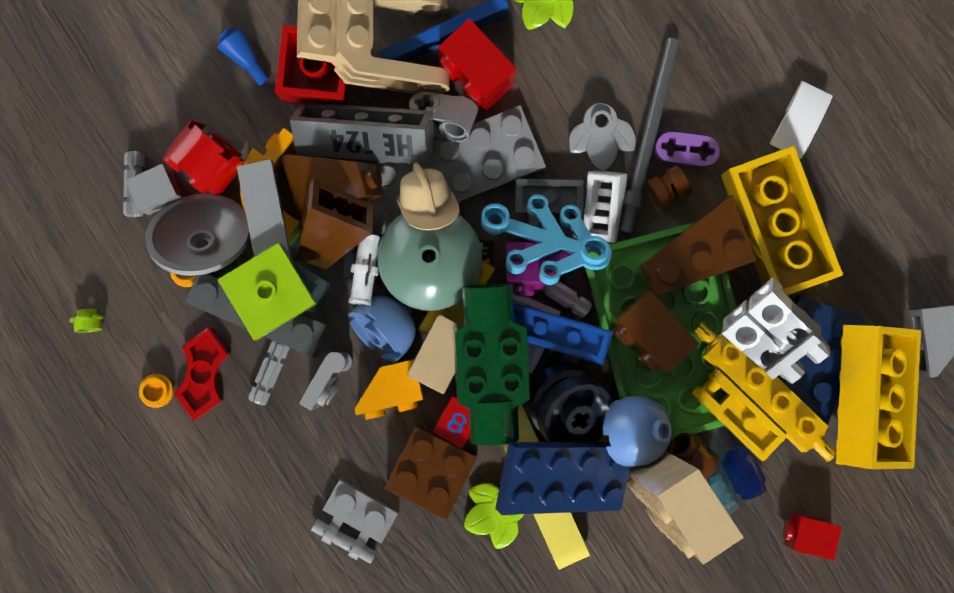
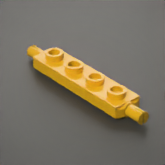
M703 321L696 326L697 328L692 332L707 345L702 356L714 368L725 375L788 436L787 439L801 452H807L814 448L826 462L834 458L837 451L823 439L829 426L778 377L772 379L765 369L758 366L722 333L716 335Z

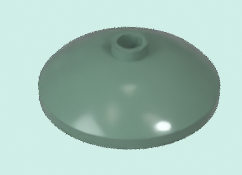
M401 214L385 230L378 248V268L385 286L395 298L415 309L432 311L455 305L463 299L462 287L475 285L481 272L482 249L479 238L472 226L459 214L457 219L450 225L429 231L410 226L404 219L403 214ZM426 250H432L436 253V258L431 263H426L422 259V255Z

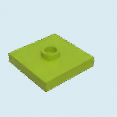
M280 243L275 244L218 279V282L254 341H257L317 304Z

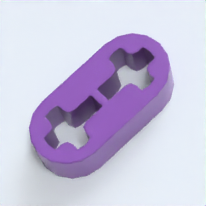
M667 132L661 135L655 142L654 154L664 164L707 168L718 159L720 148L717 141L708 136ZM668 140H672L674 147L684 148V151H675L670 157L667 156V150L662 149L661 145L663 146ZM704 144L706 145V150L711 152V155L707 156L703 161L700 160V154L689 152L690 149H699Z

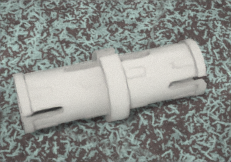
M369 235L358 244L356 262L351 265V272L354 273L349 299L351 304L371 306L374 276H378L379 268L376 267L379 242L381 241L379 236Z

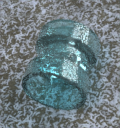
M718 474L706 480L729 515L741 506L738 497L735 494L729 493V483L724 474Z

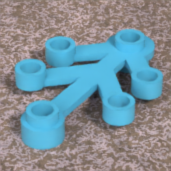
M536 194L529 198L527 212L530 216L538 218L544 229L510 219L507 208L501 204L487 205L482 211L481 226L487 233L498 235L506 232L539 243L524 250H512L508 253L506 268L513 274L524 272L527 264L558 251H564L572 255L557 262L546 261L541 265L539 279L546 285L556 284L559 281L560 275L581 266L591 270H599L606 267L610 262L612 251L608 242L600 236H592L581 219L580 209L574 205H566L562 208L559 221L563 227L572 229L577 240L564 235L548 208L547 198L543 195ZM540 204L543 208L536 209L532 205ZM572 214L575 216V219H568L565 215ZM495 220L500 224H492L490 221ZM594 252L598 254L599 257H593L588 253ZM519 259L522 261V264L515 265L511 260ZM552 270L556 275L548 276L544 271Z

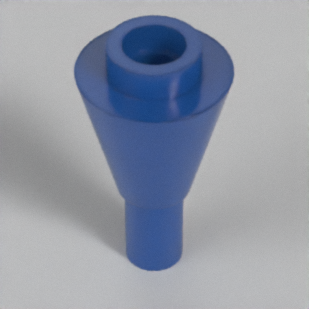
M233 26L218 37L221 43L217 49L244 70L247 69L259 86L270 79L257 62L258 59L244 28L237 30Z

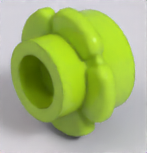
M80 309L76 311V317H71L69 322L73 323L74 332H96L102 330L104 316L99 315L97 309Z

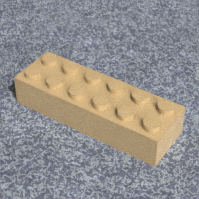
M665 452L661 458L652 464L631 466L629 472L631 478L627 481L628 486L637 499L639 498L646 505L647 509L645 511L654 525L674 545L676 544L681 552L683 551L688 559L694 556L704 565L744 538L698 468L668 452Z

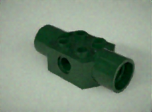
M512 284L462 287L464 321L453 327L456 397L458 404L469 408L470 442L483 446L506 445L509 442L519 441L518 406L530 400L527 328L522 323L514 320Z

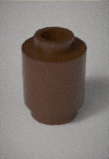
M680 433L673 438L669 445L670 454L698 468L705 479L715 472L719 462L718 455L696 435Z

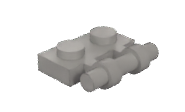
M340 479L323 508V511L334 516L332 522L328 525L317 519L311 531L322 536L321 540L329 545L334 543L348 551V556L357 560L359 557L371 564L377 552L365 546L369 537L382 544L399 511ZM343 522L360 531L357 540L339 531Z

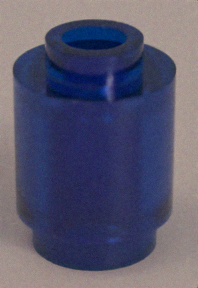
M740 446L724 454L726 459L721 462V465L735 494H739L742 500L755 498L767 490L765 485L766 477L756 456L750 450H745L743 446Z

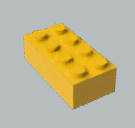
M795 146L730 168L721 174L728 196L733 195L756 258V261L753 263L762 286L774 278L782 286V291L786 295H790L843 275Z
M843 325L841 371L839 373L840 395L837 409L838 433L835 444L837 451L836 464L867 469L914 468L921 330L884 326Z

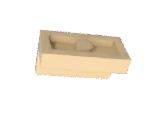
M438 315L408 371V376L444 394L455 373L453 327L458 324L442 315Z

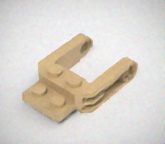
M298 0L297 57L331 62L335 66L334 71L345 84L413 94L422 91H430L437 94L449 92V73L443 68L371 56V49L373 48V8L409 15L421 13L427 15L442 14L444 16L449 12V0Z

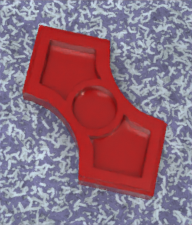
M212 326L207 327L182 345L183 352L187 358V373L182 385L174 392V395L193 421L199 419L223 401L218 390L217 377L220 366L231 353Z

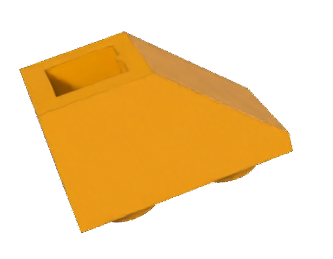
M415 359L380 367L354 408L355 414H365V419L368 420L386 415L384 409L398 406L399 412L418 408V401L425 399L422 384L408 376V371Z

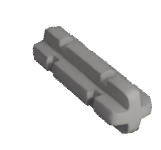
M128 151L124 154V165L127 166V170H124L123 197H126V202H123V214L127 217H142L144 213L138 211L127 187L126 180L143 172L141 167H145V155L139 151Z
M274 340L271 341L267 350L270 354L268 357H264L254 381L257 385L256 387L252 386L248 395V399L251 402L264 406L267 404L271 395L268 391L270 388H274L284 365L281 363L282 358L286 359L290 347Z

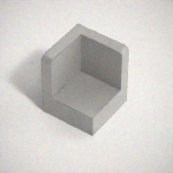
M160 164L126 180L127 187L138 211L146 215L153 214L169 203L184 197L172 169L164 164Z

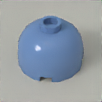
M374 295L371 297V306L365 304L356 305L348 313V317H354L350 324L358 337L372 351L376 346L385 352L381 357L386 361L394 363L413 344L416 332L415 323L411 316L413 311L410 306L398 299L395 300L386 295Z
M641 396L623 397L622 400H615L611 403L605 414L603 435H609L611 446H606L608 454L616 463L634 467L654 463L665 454L670 444L672 433L668 415L660 404Z

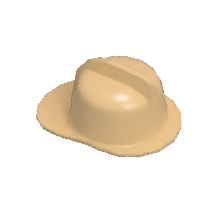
M417 162L413 164V172L408 173L401 179L397 204L404 219L410 226L420 230H436L450 225L457 219L460 212L458 202L448 187L444 175L439 170L422 169Z

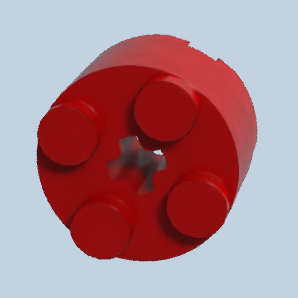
M191 118L168 147L166 155L162 159L174 170L180 171L182 169L191 177L188 182L200 192L206 193L208 190L213 195L222 194L238 174L237 166L244 165L246 159L241 158L242 154L215 131L213 133L208 131L207 134L203 132L202 129L206 125Z

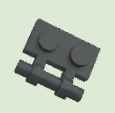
M516 179L515 214H528L527 205L529 198L539 194L547 198L548 208L552 215H559L560 217L561 210L566 205L578 207L581 215H583L584 180ZM540 204L532 205L536 209L543 208ZM528 214V225L544 229L539 224L538 218ZM566 214L565 217L570 219L572 214ZM558 219V225L564 235L569 238H576L572 229L563 227Z

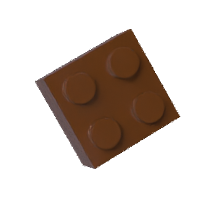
M651 291L640 294L611 321L616 327L613 330V334L623 345L633 346L639 352L635 357L649 372L652 370L653 372L669 373L699 345L697 340Z
M417 424L384 489L447 520L477 459V453L465 447L461 449L432 433L433 431Z

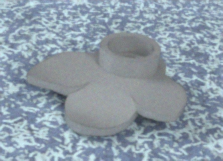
M604 103L591 105L584 114L583 122L575 126L569 136L570 152L582 153L587 151L591 162L601 171L611 166L618 150L634 151L636 146L635 134L630 124L617 119L615 110ZM599 114H604L606 116V123L598 127L595 123V118Z

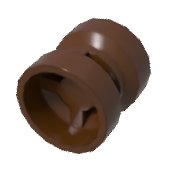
M677 165L668 169L664 176H655L646 181L647 190L653 202L661 211L671 206L673 200L677 198L682 200L692 195L689 181Z

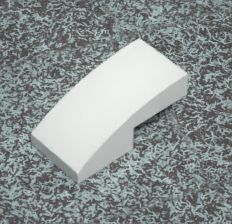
M801 81L785 110L786 114L770 144L781 150L795 146L799 159H802L826 113L833 95Z

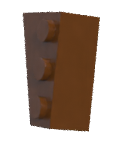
M733 195L716 205L640 265L648 291L658 296L756 261Z

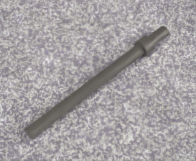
M667 38L629 191H625L623 206L625 207L619 227V232L632 234L637 211L642 209L645 197L642 191L680 43L675 38Z

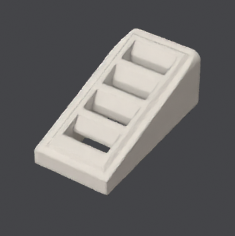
M599 170L588 172L584 224L592 236H600L607 242H616L626 190V173ZM601 182L612 183V189L600 188ZM599 196L611 197V203L598 202ZM596 209L610 211L609 217L595 215ZM594 223L608 224V230L593 229Z

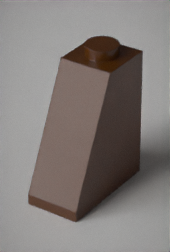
M286 154L281 156L299 222L302 219L309 183L312 179L321 181L367 202L384 196L381 187L382 177L375 163Z
M312 179L309 183L299 228L297 259L323 269L329 268L372 234L373 204L321 181Z

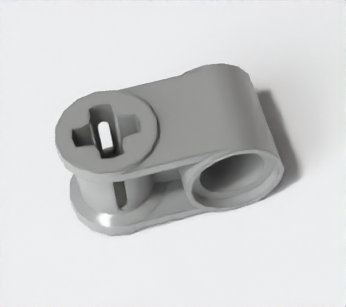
M422 91L413 95L409 101L410 110L433 111L435 137L449 139L454 142H463L468 138L478 112L477 105L469 98L463 96H449Z

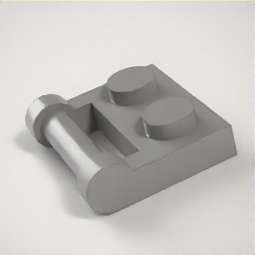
M347 352L329 353L320 365L299 404L309 410H314L321 406L324 407L325 404L329 405L338 387L334 386V383L339 374L352 367L353 359L351 355Z

